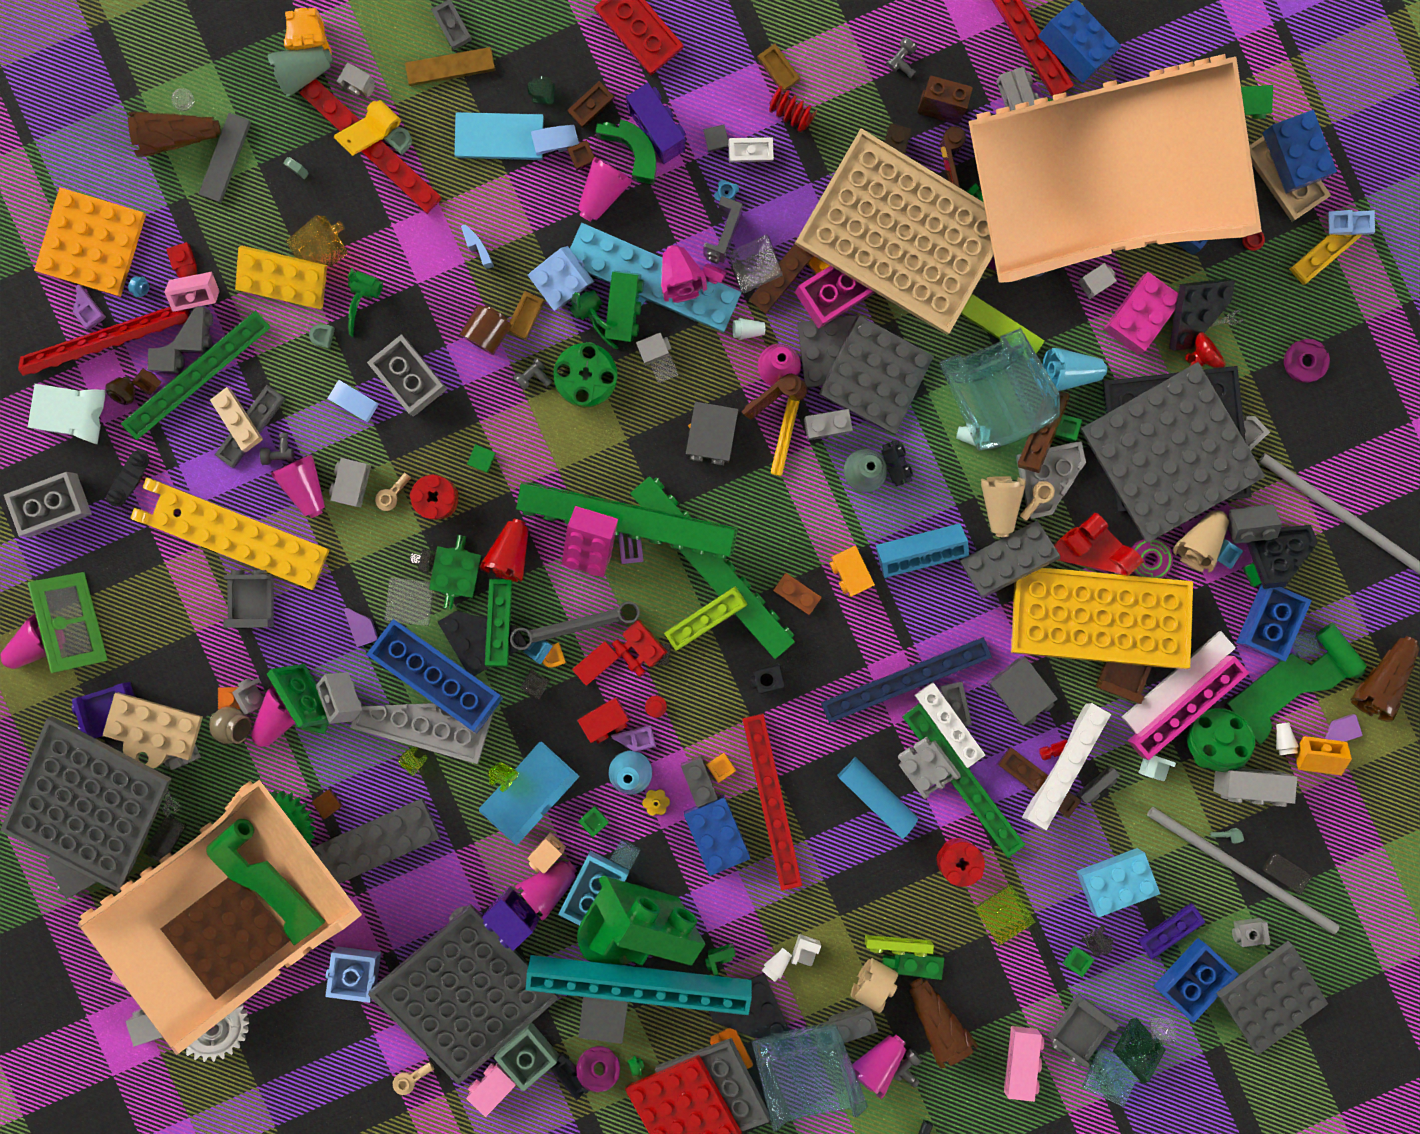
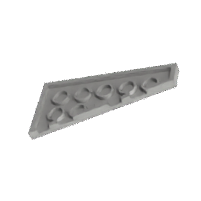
M434 703L362 706V711L352 721L350 728L479 764L493 713L476 734Z

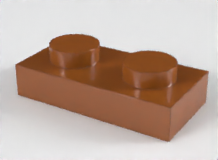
M787 573L783 575L773 590L808 615L811 614L822 598Z

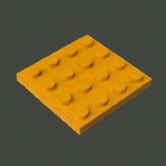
M59 187L34 271L121 297L146 214Z

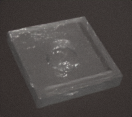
M767 234L728 253L741 292L743 293L783 276L772 242Z
M390 577L384 621H392L394 619L400 623L429 626L434 590H429L430 582Z

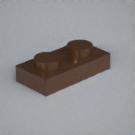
M598 81L567 111L584 128L615 98Z

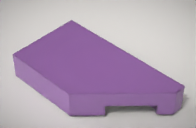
M78 284L76 286L77 295L73 306V313L85 329L90 330L104 320L106 316L83 286Z
M345 608L344 612L356 646L360 647L377 641L378 635L373 620L350 608Z
M1351 714L1333 720L1328 728L1329 731L1325 739L1345 742L1363 736L1356 715Z
M651 725L611 735L612 739L634 752L656 747Z

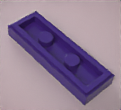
M1190 903L1137 941L1152 960L1203 925L1205 920L1196 907Z

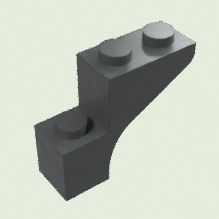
M202 306L195 307L172 343L161 348H148L147 370L154 373L180 374L185 365L182 353L204 354L211 348L212 337L209 335L210 326L213 324L211 310Z

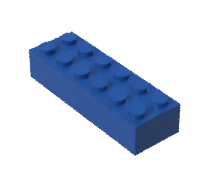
M392 619L366 654L476 734L503 699L497 692L394 619Z

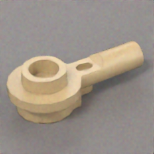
M404 473L390 490L384 489L377 493L375 502L379 509L389 511L395 508L398 501L397 494L411 479L408 474Z
M1041 481L1034 485L1032 490L1034 498L1020 514V517L1027 521L1040 503H1047L1053 499L1055 490L1051 483Z
M429 1062L413 1073L410 1071L408 1073H399L393 1080V1088L396 1093L400 1095L411 1093L416 1081L434 1070L433 1064Z

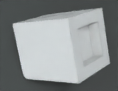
M799 934L791 958L792 964L796 965L799 962L812 966L816 953L819 954L821 948L820 941Z

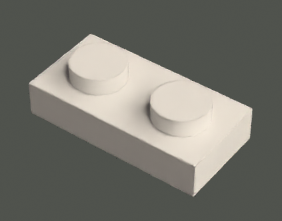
M729 138L728 140L729 162H772L774 160L773 138Z

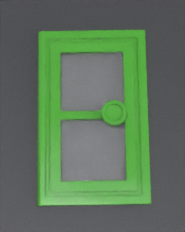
M85 572L28 582L51 673L108 661Z

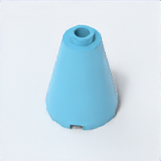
M1052 348V350L1046 352L1043 359L1042 370H1046V378H1043V383L1049 392H1058L1101 381L1107 373V365L1100 358L1060 348Z
M624 751L612 760L609 767V779L614 788L619 792L629 795L637 794L649 785L652 779V766L647 757L642 753ZM625 775H630L632 779L627 778Z

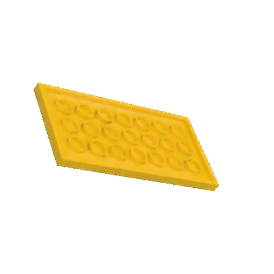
M1041 568L1015 582L1011 653L1188 670L1190 669L1193 581Z

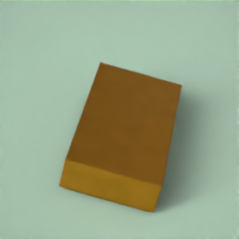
M773 44L757 56V59L778 88L780 85L783 86L782 93L801 80L776 44Z
M524 291L509 322L511 327L508 332L527 340L545 300Z

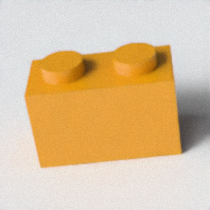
M856 545L830 557L832 562L829 565L834 575L838 573L841 579L839 586L843 594L848 593L849 597L875 585Z
M1303 736L1298 745L1299 747H1297L1298 753H1294L1298 770L1341 776L1352 760L1347 742Z

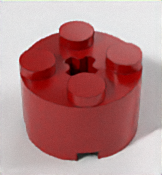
M434 474L420 478L414 484L410 492V499L414 510L419 515L432 520H441L448 518L455 512L458 505V490L450 480ZM433 493L439 494L437 495V502L431 501Z
M963 838L950 839L943 844L937 854L938 869L951 884L966 887L982 878L985 860L981 851L972 842ZM960 858L965 861L962 863V866L956 864L960 862Z

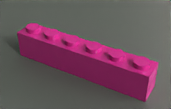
M1227 655L1140 733L1134 734L1127 740L1128 743L1142 758L1150 760L1246 677L1249 672L1235 656Z

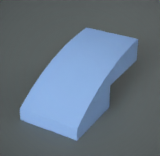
M574 125L531 131L537 155L556 150L563 152L567 148L579 144Z
M1375 210L1328 212L1329 234L1366 235L1375 233Z
M462 225L461 228L470 251L478 249L485 269L494 267L488 251L477 235L469 227Z
M338 380L328 397L329 400L367 423L379 405Z

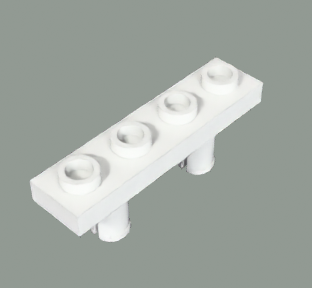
M933 682L915 694L917 700L967 768L985 756L982 749Z

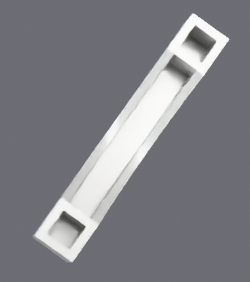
M1093 703L1085 704L1058 761L1022 816L1024 820L1042 830L1048 829L1110 718V713Z

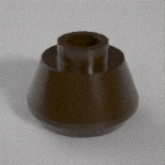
M117 377L105 385L106 393L111 399L122 405L132 404L136 392L132 380L127 377Z

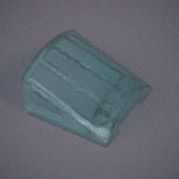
M1021 328L1000 336V342L970 355L961 357L960 354H957L939 362L977 450L992 449L1018 441L1042 429L1060 416L1059 391Z
M821 1024L797 1028L752 1041L773 1131H778L791 1120L842 1109H851L853 1117H858L868 1107L836 1024Z

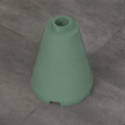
M323 46L268 54L270 65H275L273 67L275 78L283 93L286 94V97L292 96L330 69V63L333 62L329 49L324 50Z
M859 449L847 458L844 465V476L846 482L853 489L860 492H871L878 489L884 483L887 476V465L884 458L878 452L872 449ZM867 465L871 467L872 471L867 469Z

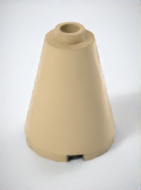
M1009 476L987 477V480L981 479L991 532L996 533L997 537H1008L1009 533L1014 532L1026 485L1024 478L1018 477L1017 481H1012Z
M1219 510L1210 511L1175 544L1173 548L1175 556L1178 553L1181 556L1180 561L1192 569L1203 572L1204 569H1209L1208 572H1211L1216 566L1229 525L1227 515Z

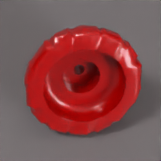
M1199 333L1195 340L1196 351L1192 354H1186V361L1191 364L1190 366L1199 362L1201 367L1205 364L1213 368L1225 367V359L1213 341L1205 333Z

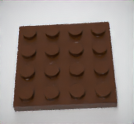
M229 878L225 879L160 928L215 1000L291 941L252 890Z

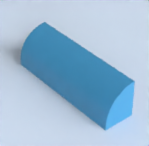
M960 523L876 545L884 578L969 556L968 540Z
M856 757L837 775L902 840L916 825L918 817Z

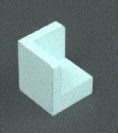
M1154 755L1150 760L1143 758L1139 773L1150 778L1165 781L1169 767H1175L1176 763Z

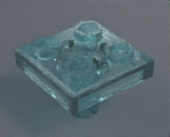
M1100 1046L1082 1087L1124 1107L1142 1066Z

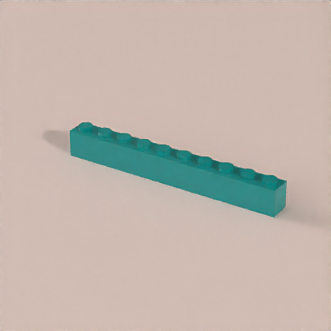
M530 955L525 990L749 1015L752 981L748 979Z

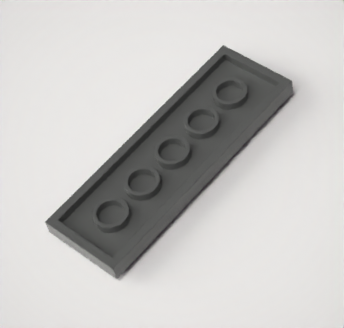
M421 798L312 847V850L338 884L438 840L441 836L424 798Z

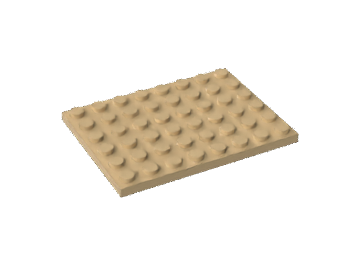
M863 129L859 130L794 243L946 335L952 330L994 255L984 202Z

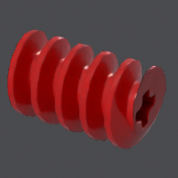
M780 85L769 103V112L773 113L777 110L776 117L780 118L784 115L783 121L787 123L791 120V127L793 128L799 124L798 131L801 133L811 124L817 110L811 114V105L804 109V100L797 104V96L795 95L789 99L790 91L788 90L782 94L783 86Z

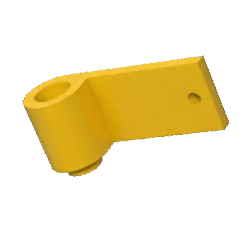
M382 100L372 101L367 107L368 112L364 119L334 135V138L352 156L385 138L400 125L401 118Z

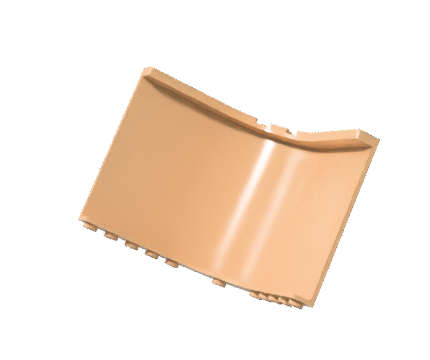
M1225 54L1210 57V61L1209 58L1181 64L1179 67L1176 65L1149 72L1150 77L1121 84H1117V80L1103 83V88L1068 97L1066 92L1053 95V100L1048 101L1047 97L1034 100V105L1029 106V102L1016 104L1015 110L1011 111L1009 107L996 109L995 115H991L990 111L976 114L977 119L969 121V127L999 282H1012L1092 258L1112 254L1111 249L1113 251L1131 250L1145 247L1147 244L1152 243L1165 244L1239 238L1262 232L1237 58L1231 57L1226 59Z
M260 780L254 784L249 781L242 786L235 794L236 796L232 798V801L228 803V806L225 807L226 812L214 824L210 822L199 830L201 834L174 855L171 853L165 855L159 860L161 864L153 869L150 866L139 874L141 878L136 882L130 880L120 888L122 892L115 897L110 894L100 902L102 906L94 911L90 908L80 916L82 920L79 921L78 926L176 1055L281 974L279 970L285 965L288 968L290 965H293L310 950L345 929L362 915ZM246 819L253 825L254 834L236 851L250 865L268 861L325 920V923L296 945L289 941L215 1000L160 928L228 878L208 857L206 849L209 843L235 821ZM252 890L285 933V921L257 892Z

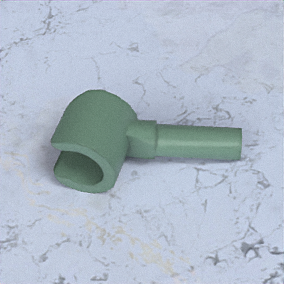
M1237 828L1225 832H1210L1211 838L1230 837L1232 843L1244 841L1242 832Z

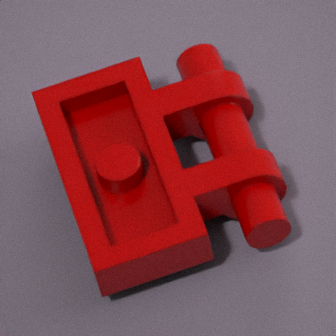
M636 620L622 634L627 640L625 644H622L619 639L612 643V646L616 649L615 653L627 662L630 671L635 672L638 677L646 673L641 667L644 663L649 667H653L668 653L641 620ZM632 648L640 655L637 659L629 652Z

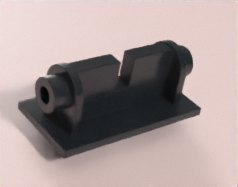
M899 440L891 441L892 446L890 443L882 445L883 450H881L886 465L894 462L895 466L888 468L892 483H895L896 487L903 485L904 482H912L911 477L913 476L912 468L906 463L904 457L906 456V450Z
M561 1052L557 1063L550 1069L577 1101L583 1093L586 1094L589 1091L581 1085L577 1077L576 1067L569 1060L570 1057Z

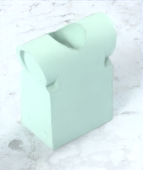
M35 384L28 428L73 435L98 444L100 433L99 416L104 408L106 390L77 391Z

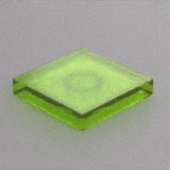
M1011 884L974 907L998 946L1035 923V920Z

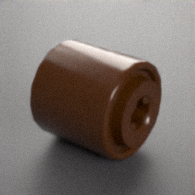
M478 304L459 335L480 349L494 355L510 329L511 324L498 311L487 305L482 306Z

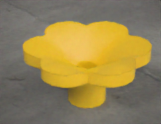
M662 789L657 791L649 790L642 804L643 807L647 808L649 815H663L666 812V807L670 804V799L665 796V792Z

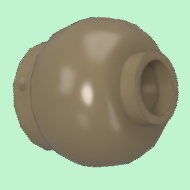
M222 707L209 720L210 733L215 740L223 744H239L248 737L251 730V721L241 710L235 707Z

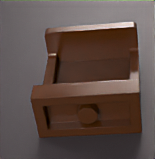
M930 76L926 90L922 92L917 113L959 125L968 108L973 88L968 85Z
M1104 662L1095 687L1129 701L1142 704L1144 696L1141 694L1152 666Z

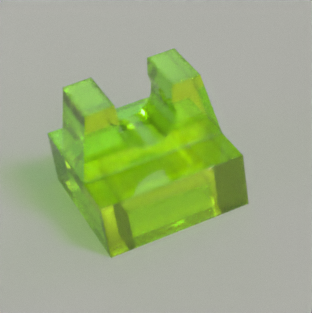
M415 746L406 750L397 761L412 776L421 769L428 758L426 755H423L422 758L417 759L414 753L418 748Z
M500 762L489 769L487 775L490 777L489 784L493 786L499 782L501 784L500 791L505 792L512 782L517 779L519 772Z

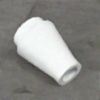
M1290 723L1276 724V750H1279V755L1298 753L1297 747L1299 746Z
M782 948L764 964L765 967L762 969V972L776 982L778 978L781 979L792 955Z

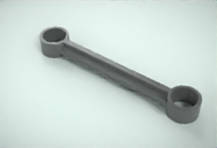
M627 601L622 603L617 609L532 630L517 628L511 633L510 642L514 648L525 650L535 642L620 621L626 624L633 623L638 619L640 610L634 602ZM626 604L633 605L637 610L636 616L632 620H625L620 614L622 607ZM519 631H524L529 635V643L524 647L515 645L513 640L514 635Z

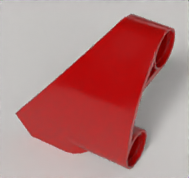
M1097 513L1090 516L1079 527L1068 531L1054 544V547L1060 554V559L1057 561L1101 569L1126 576L1134 572L1144 562L1138 552L1131 547L1123 545L1107 529L1109 527L1107 522Z

